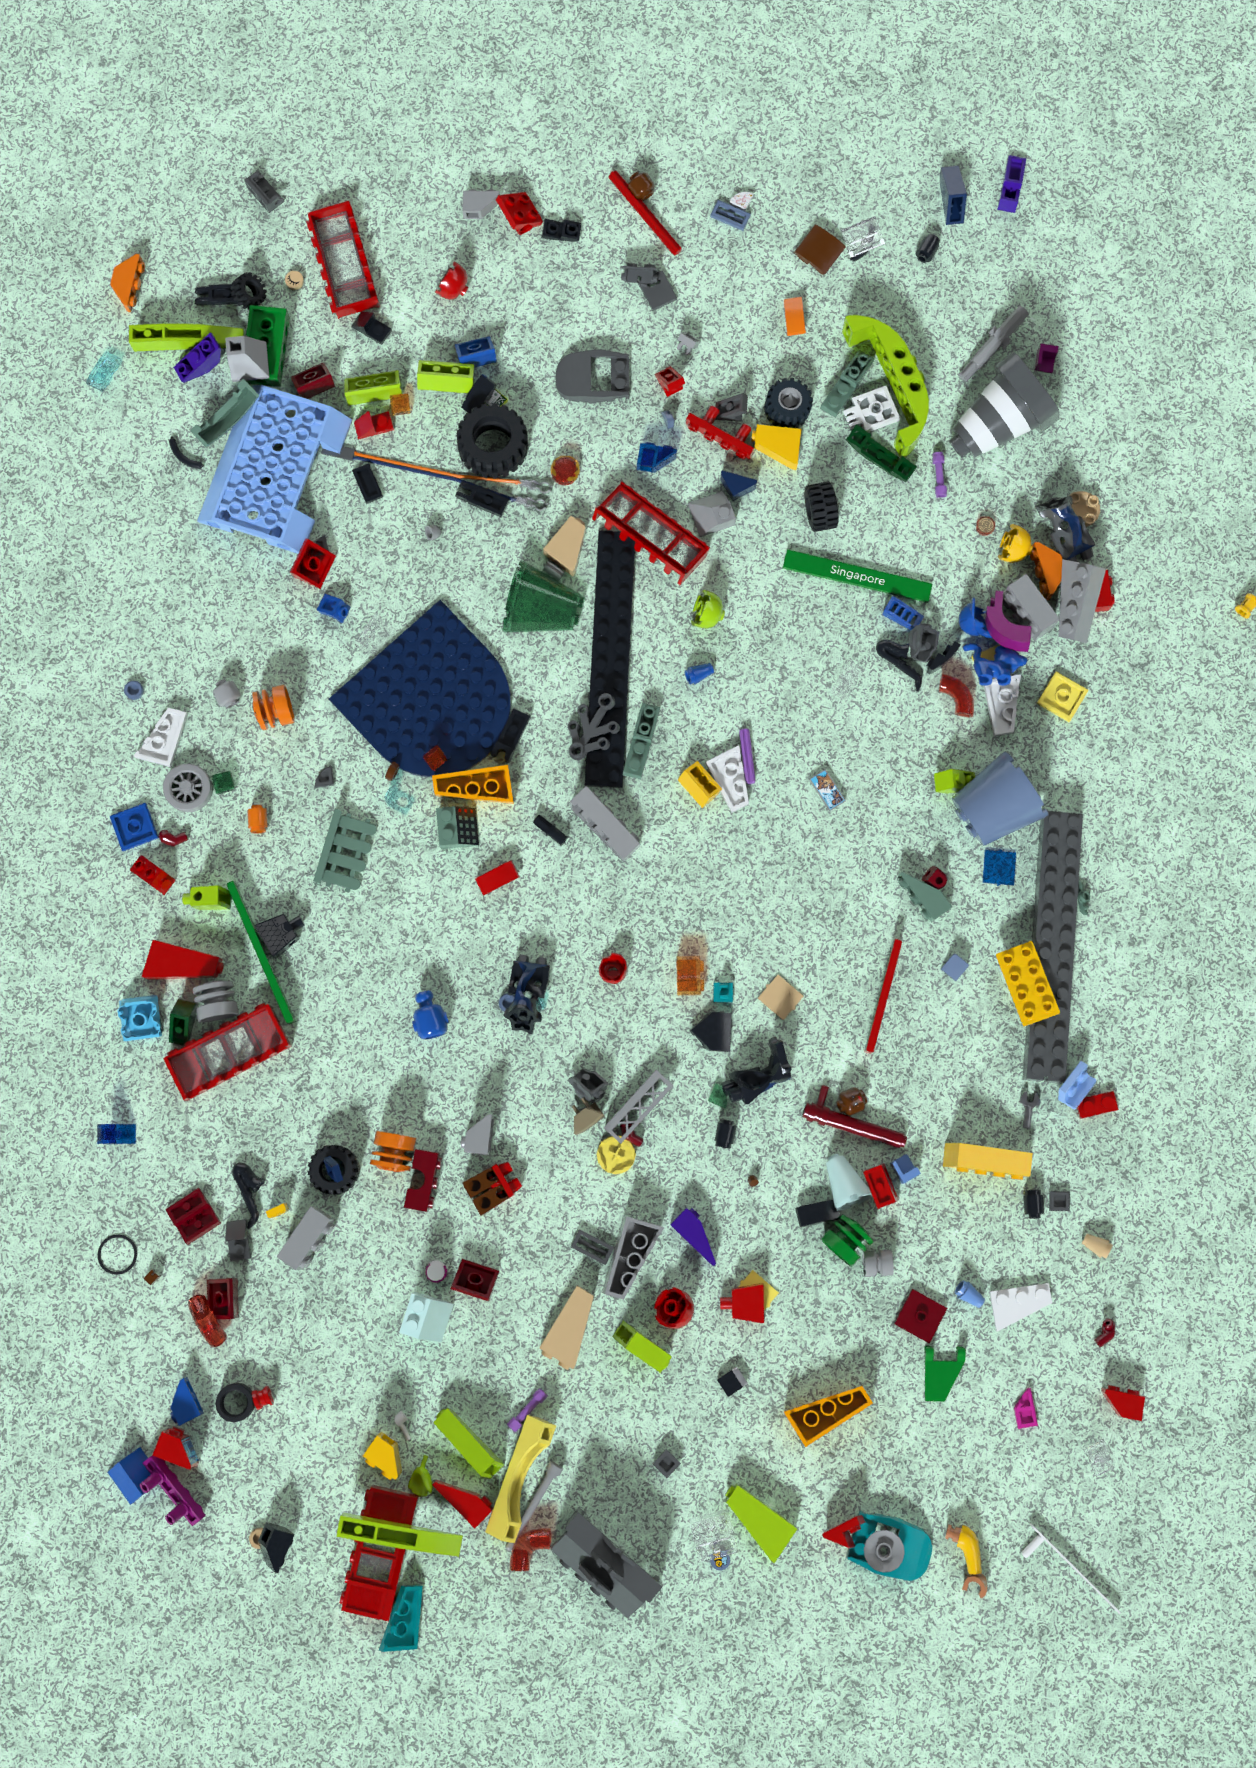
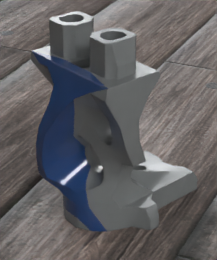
M1072 496L1064 498L1053 497L1043 504L1036 505L1035 507L1042 518L1047 517L1052 522L1053 532L1050 533L1056 552L1061 554L1062 559L1078 562L1076 559L1078 554L1081 555L1082 560H1087L1094 556L1092 547L1095 546V542L1087 531L1082 517L1077 516L1073 511ZM1061 522H1068V528L1063 529L1061 527ZM1061 537H1064L1065 540L1063 544L1060 542Z

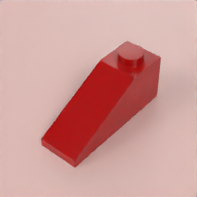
M439 1480L432 1484L474 1529L493 1510L491 1507L493 1503L486 1495L482 1497L478 1493Z

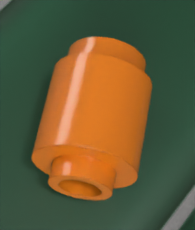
M252 805L251 809L247 810L248 828L254 834L265 833L268 827L267 809L263 808L262 805Z

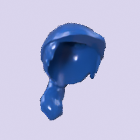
M972 598L971 603L961 610L959 614L960 628L966 634L972 636L981 635L985 638H992L987 630L985 619L981 615L986 611L983 612L984 609L975 606V598Z

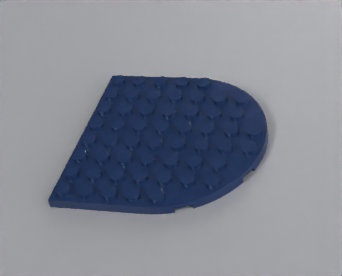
M441 600L433 605L329 698V701L389 763L396 762L400 766L399 769L422 777L469 770L483 761L492 752L510 716L511 709L509 685L501 665L492 653Z

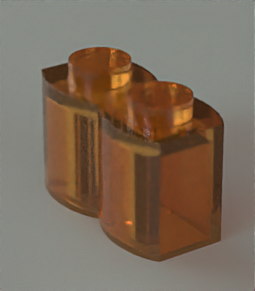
M677 956V996H700L701 991H704V980H700V972H704V960H700V956Z

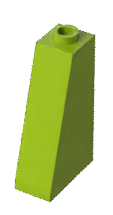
M449 1408L443 1409L436 1415L437 1419L433 1423L480 1476L491 1479L505 1465L453 1410Z
M736 1484L735 1487L731 1485L725 1493L727 1497L726 1503L768 1558L775 1564L797 1531V1527L739 1484Z

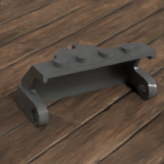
M579 1507L566 1522L565 1529L567 1531L558 1541H555L550 1550L560 1558L559 1562L568 1569L570 1567L576 1572L574 1575L583 1583L586 1581L590 1584V1590L595 1595L599 1596L601 1594L606 1599L605 1603L611 1609L615 1610L617 1608L624 1616L629 1618L645 1601L650 1603L663 1587L662 1580L657 1575L654 1577L649 1575L584 1517L585 1512Z

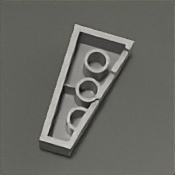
M1062 559L1058 637L1087 643L1106 571L1105 568Z
M587 786L570 801L571 810L623 862L640 847V839L633 832L630 833L626 829L625 823L621 819H617L613 815L612 810L607 805H604L599 797Z
M627 1216L623 1217L602 1290L603 1294L624 1300L664 1227Z

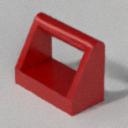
M885 1163L863 1171L877 1209L899 1200Z

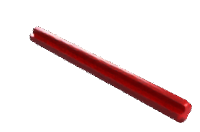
M616 170L612 171L608 176L611 182L674 256L678 255L682 250L680 245L643 201L634 197L622 176Z

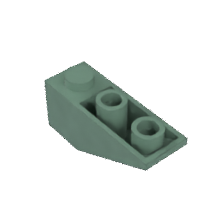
M904 872L899 873V880H897L899 885L909 891L911 894L909 895L910 900L913 904L920 906L922 909L920 912L925 920H930L932 923L952 908V905L940 890Z

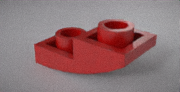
M512 860L475 878V881L484 896L520 876Z

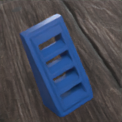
M894 596L891 597L882 614L909 630H912L916 625H920L924 618L922 614ZM895 605L897 608L893 613L891 609ZM899 610H904L901 616L899 617L897 615ZM908 612L910 613V616L908 617L907 621H905L904 617ZM913 616L917 617L914 624L911 625L910 622Z

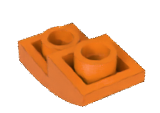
M802 297L784 299L787 336L806 334Z

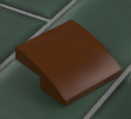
M815 224L793 253L804 263L810 264L820 274L825 275L846 246L828 231Z

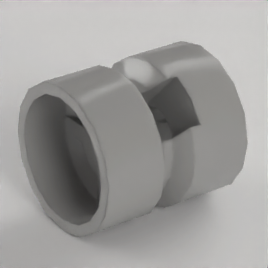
M880 1250L878 1254L875 1251H863V1272L865 1277H874L877 1273H880L881 1276H893L894 1265L891 1250Z

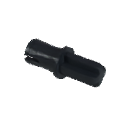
M538 815L534 819L533 823L546 833L545 836L551 837L560 846L568 839V836L556 828V824H551L542 815Z

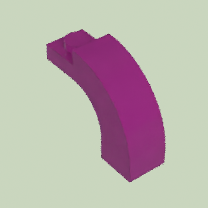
M996 590L995 597H991L990 606H987L985 613V623L989 634L997 643L1005 648L1019 652H1028L1031 626L1016 625L1005 618L1002 612L1003 591Z

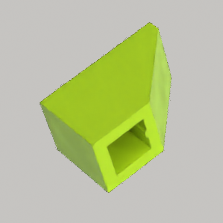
M949 769L934 773L935 791L945 794L958 793L975 777V772Z

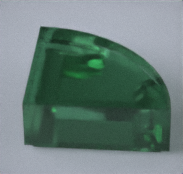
M715 1084L708 1102L726 1109L727 1097L723 1093L722 1087Z

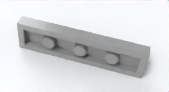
M655 1070L606 1124L604 1129L622 1144L674 1085ZM661 1079L667 1085V1088L663 1092H654V1085ZM645 1095H652L653 1103L648 1107H641V1099ZM641 1109H647V1110L641 1115ZM631 1110H639L637 1121H628V1114ZM619 1124H626V1133L621 1138L613 1132Z

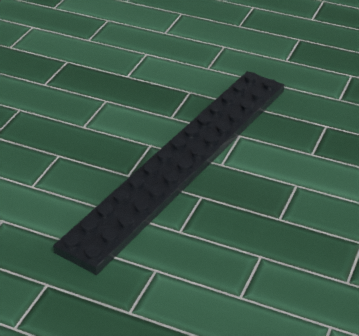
M598 530L589 695L590 712L588 714L589 722L591 723L600 708L598 703L599 697L604 693H608L614 697L615 705L607 710L598 727L615 721L619 724L620 730L616 734L608 732L590 738L587 743L597 742L602 737L610 742V747L607 750L597 749L587 752L585 786L623 788L635 541L630 537L622 541L619 538L621 531ZM612 725L611 730H614L616 725ZM606 741L601 743V747L605 746Z

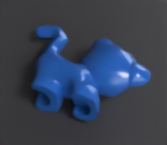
M968 643L963 646L964 651H975L973 666L978 676L979 684L982 686L991 685L993 678L997 679L999 685L1006 686L1010 684L1011 673L1015 672L1020 666L1026 665L1028 661L1027 657L1002 645L996 647L994 661L981 658L982 649L975 643Z

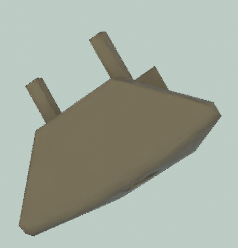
M584 1097L581 1100L586 1108L579 1112L575 1105L572 1106L577 1114L574 1116L575 1135L585 1132L605 1117L595 1102L589 1105Z

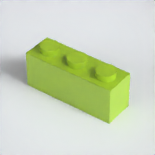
M419 360L418 390L469 393L474 385V364Z

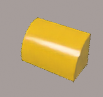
M698 761L685 769L678 779L702 808L722 790Z

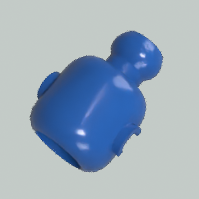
M430 990L419 992L415 995V1001L419 1004L420 1008L415 1010L412 1024L414 1031L424 1040L444 1035L448 1030L447 1023H449L447 1013L444 1012L441 1005L433 1004V993Z

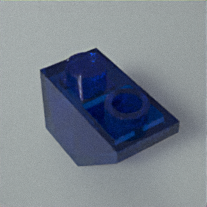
M651 442L640 443L637 470L656 473L676 459L677 449L669 445H664L663 447L656 446Z

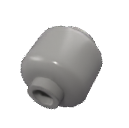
M223 679L215 684L216 688L213 690V696L219 706L228 709L240 702L241 693L233 681L226 682Z

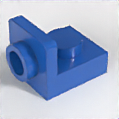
M324 594L317 611L343 623L351 607L342 599Z

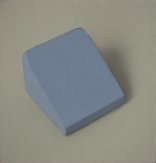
M954 953L941 970L957 981L969 967V964Z

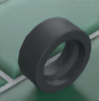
M233 1383L225 1386L216 1397V1410L220 1417L228 1422L235 1423L246 1419L255 1408L252 1390L243 1383ZM234 1390L241 1391L247 1398V1407L242 1413L236 1415L229 1413L224 1406L226 1395Z

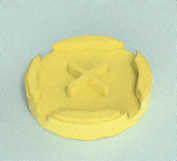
M609 1136L598 1146L597 1160L601 1168L606 1172L621 1174L629 1170L634 1164L636 1154L631 1142L624 1140L620 1144L613 1136Z

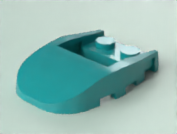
M859 1511L858 1516L862 1515L865 1523L860 1525L861 1529L852 1534L855 1547L848 1549L846 1559L885 1577L907 1581L920 1578L926 1572L932 1555V1542L929 1535L920 1527L912 1525L901 1518L876 1513L875 1515L866 1514L863 1511ZM878 1522L899 1529L898 1537L904 1545L905 1554L903 1562L897 1569L891 1572L882 1573L874 1570L867 1563L864 1556L865 1542L871 1534L875 1533Z

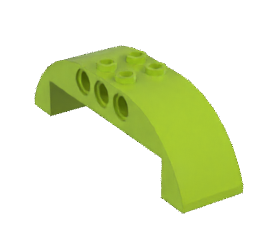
M848 315L845 317L842 333L849 348L870 340L908 422L909 427L899 430L894 441L899 457L903 456L906 458L917 445L928 416L929 398L924 383V375L916 366L917 360L914 354L911 355L904 340L890 326L871 317Z

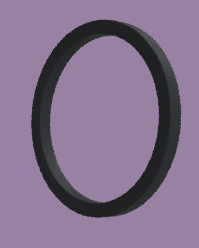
M109 1236L99 1246L98 1262L102 1269L110 1274L119 1275L126 1273L136 1262L137 1248L134 1242L127 1236ZM116 1237L128 1240L134 1249V1259L131 1265L120 1272L108 1270L101 1261L103 1245L108 1240Z

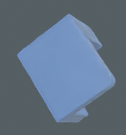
M907 1154L890 1163L902 1184L921 1174L919 1169L914 1167Z

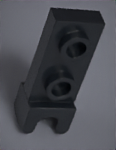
M513 708L491 752L492 757H497L498 753L503 751L506 753L504 757L507 764L510 763L514 751L531 719L530 715Z

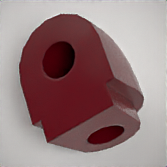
M936 866L930 867L921 879L924 883L938 890L945 887L947 883L945 873Z

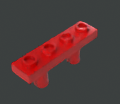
M710 406L703 419L692 413L688 414L686 425H688L689 430L704 434V438L711 442L715 440L725 450H733L741 459H751L754 448L744 443L751 432L750 426L743 423L735 437L712 425L720 412L716 407Z

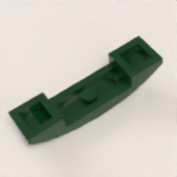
M857 424L846 438V441L865 459L899 480L907 482L917 468L916 465L903 456L899 458L873 440L871 434Z

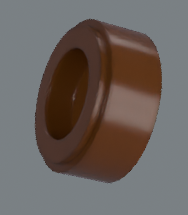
M391 763L386 772L385 779L389 781L395 779L400 767L398 763Z

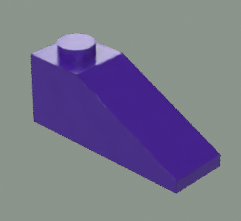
M685 1208L670 1226L714 1267L716 1261L702 1223L698 1219L700 1215L693 1208L690 1210Z

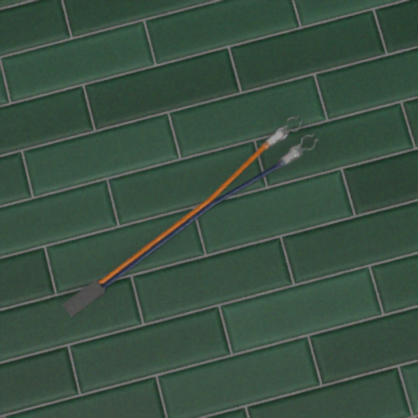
M342 446L340 454L323 448L321 451L323 455L350 461L361 460L459 483L463 481L474 486L476 484L459 478L515 483L531 491L540 490L537 485H549L548 482H541L539 484L538 481L533 479H493L492 477L483 478L482 476L454 474L358 453L354 448ZM482 487L508 498L511 502L522 505L525 508H536L535 505H532L533 502L543 501L545 503L543 499L534 501L531 497H510ZM540 490V492L546 494L548 492H551V490H548L546 492ZM544 507L543 509L536 508V510L543 511L544 509L547 510L546 507Z

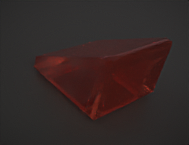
M438 745L423 755L424 761L433 771L447 761L446 756Z

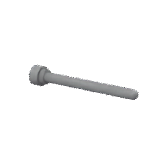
M550 1460L547 1464L546 1476L521 1517L522 1524L515 1543L507 1542L505 1545L506 1550L511 1551L553 1478L556 1479L563 1471V1468Z

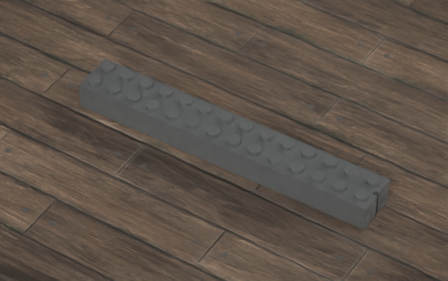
M1047 811L1048 816L1040 820L1032 942L1055 997L1060 1014L1026 1026L1022 1080L1038 1082L1044 1080V1082L1062 1084L1066 1081L1083 814Z

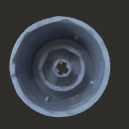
M1006 751L1000 754L951 798L957 808L955 813L960 820L966 822L965 828L974 838L976 837L983 846L1048 816L1047 810H1042L1041 808L1044 803L1022 769L1014 767L1012 764L1014 759Z

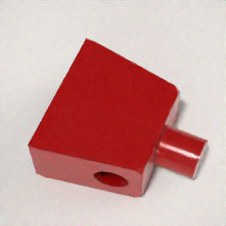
M764 1283L732 1288V1297H720V1309H732L733 1319L764 1323Z

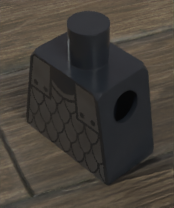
M281 914L254 926L270 953L276 959L300 939L296 930L305 926L300 916L289 921L285 914Z

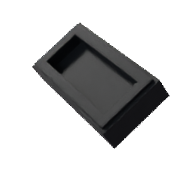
M369 463L352 470L366 504L383 498Z

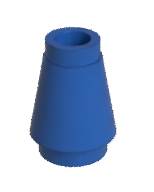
M711 663L691 666L685 670V677L689 684L696 685L713 674L714 669Z

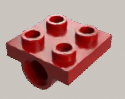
M526 192L498 195L496 198V202L512 229H515L519 235L543 223L541 216Z

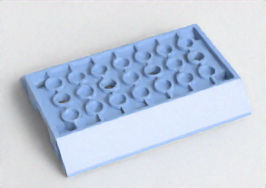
M264 385L251 386L259 394V397L248 412L232 427L197 521L231 533L237 530L263 538L269 545L298 554L305 539H309L315 524L314 519L298 511L296 508L319 445L321 444L323 449L340 454L352 419L335 408ZM289 410H294L296 412L295 416L292 418H288L286 416V413ZM276 444L283 445V449L281 451L273 450ZM268 477L271 479V482L268 485H262L261 480ZM251 512H258L256 519L248 518Z

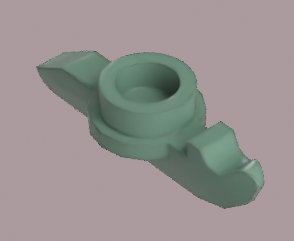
M1079 880V909L1083 915H1088L1087 909L1089 906H1086V903L1090 901V894L1088 891H1084V885Z

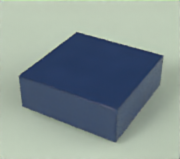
M331 1156L324 1158L328 1175L337 1183L342 1181L343 1177L339 1164Z

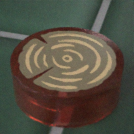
M988 516L981 517L976 523V531L982 536L992 534L995 529L994 520Z

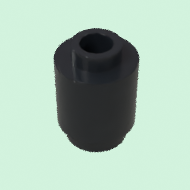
M928 234L921 241L915 252L920 262L932 261L940 246V240L937 236Z
M722 1119V1123L718 1122L714 1139L716 1141L715 1146L731 1149L737 1126L733 1125L734 1121Z
M1026 1190L1023 1196L1024 1214L1029 1215V1219H1039L1041 1215L1045 1214L1041 1190Z

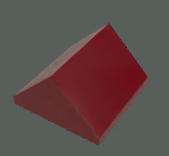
M324 362L290 377L299 397L306 399L335 387L332 376Z
M462 1259L450 1289L490 1301L499 1270Z
M238 1278L207 1280L208 1320L239 1318Z

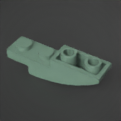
M859 350L821 404L820 409L836 418L862 382L875 359Z
M642 703L623 770L624 776L641 780L661 707Z

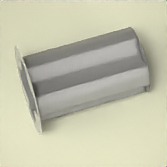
M549 560L542 572H547L559 581L565 572Z

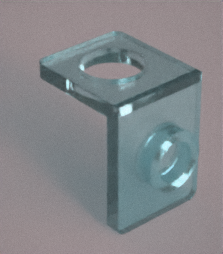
M394 784L391 789H388L384 797L387 806L405 815L409 812L415 801L413 797L398 790ZM401 797L408 800V805L405 808H400L397 805V800Z

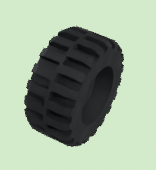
M486 403L482 404L481 408L474 407L471 409L472 413H466L463 416L464 421L461 420L458 425L459 429L456 436L461 461L464 462L467 469L472 468V473L476 475L480 473L483 478L493 476V479H497L499 475L506 477L510 471L515 472L518 469V465H522L524 457L527 456L528 435L524 420L521 416L517 417L515 410L511 409L509 411L506 405L500 407L498 403H492V406H487ZM488 430L502 431L510 438L508 445L496 452L484 451L475 444L479 435Z

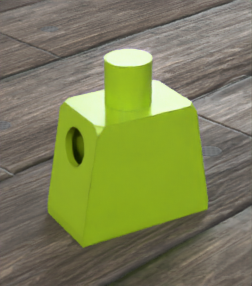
M218 885L191 887L190 893L182 895V902L184 905H190L198 910H230L231 894L228 889Z

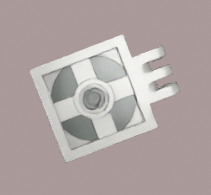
M887 386L853 397L851 401L854 407L843 411L844 416L850 415L846 418L847 422L855 420V422L849 424L850 429H853L857 424L858 426L862 425V428L867 432L900 420Z

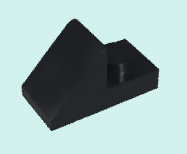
M361 312L351 326L381 345L392 331L390 327L378 321L373 312Z

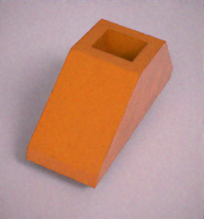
M135 254L115 266L110 282L113 291L127 312H131L132 307L136 306V291L141 287V280L139 278L140 274L144 273L145 263L140 254Z
M1034 542L1030 558L1036 565V577L1041 582L1046 581V583L1040 584V591L1042 595H1046L1047 601L1051 599L1061 582L1062 556L1040 542Z

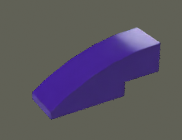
M1008 156L997 210L1011 213L1016 212L1023 183L1026 158Z

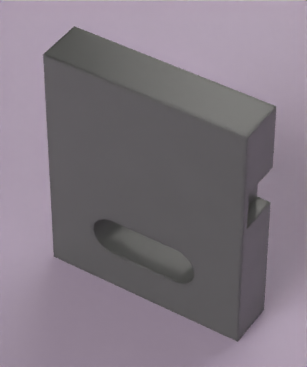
M663 270L660 273H656L660 283L652 287H648L647 285L649 284L641 283V280L638 281V285L648 300L652 311L677 300Z

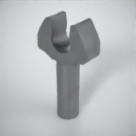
M1024 1092L1019 1100V1103L1025 1107L1023 1128L1030 1129L1032 1110L1035 1106L1040 1105V1098L1037 1093H1034L1033 1102L1029 1103L1027 1101V1092Z

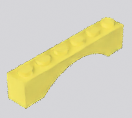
M527 1415L488 1521L486 1533L501 1541L515 1543L522 1524L520 1497L524 1479L535 1458L550 1445L556 1425L539 1417Z

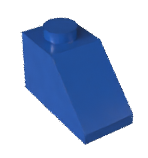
M188 1377L179 1381L170 1407L172 1410L170 1413L171 1418L179 1426L204 1414Z

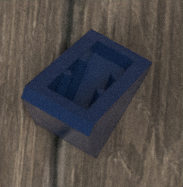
M721 471L720 481L732 501L756 489L757 480Z

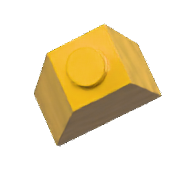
M757 424L756 431H752L751 442H755L754 448L792 470L797 469L801 429Z

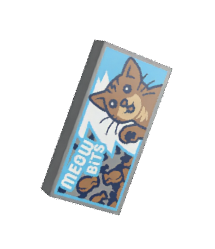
M826 769L809 779L829 812L846 802Z

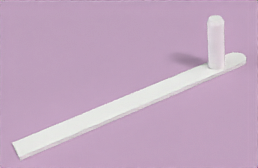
M1031 1523L1029 1524L1038 1533V1535L1022 1551L1021 1554L1025 1558H1028L1035 1551V1549L1045 1540L1119 1614L1121 1613L1047 1538H1045Z

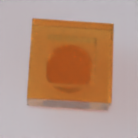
M408 393L390 396L392 416L411 414Z

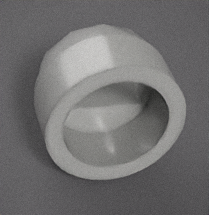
M437 525L425 527L427 539L431 541L440 537L441 530Z

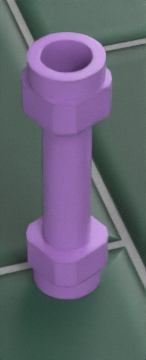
M935 452L932 454V463L935 464L937 483L935 494L936 498L947 496V486L944 485L942 465L945 460L943 452Z
M541 1388L532 1395L533 1398L523 1410L507 1423L514 1432L523 1425L522 1422L527 1415L548 1397Z

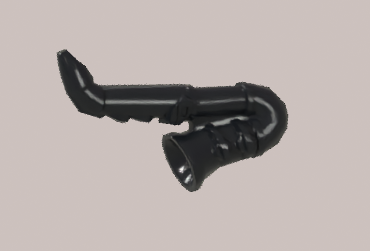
M891 640L879 641L876 645L877 654L915 680L916 692H919L922 685L921 675L914 668L912 669L910 665H907L904 660L900 659V657L907 659L909 643L898 644Z
M238 1162L233 1166L232 1175L251 1214L247 1226L250 1229L257 1223L259 1212L249 1188H252L254 1193L257 1192L261 1185L265 1183V1179L256 1176L247 1164Z

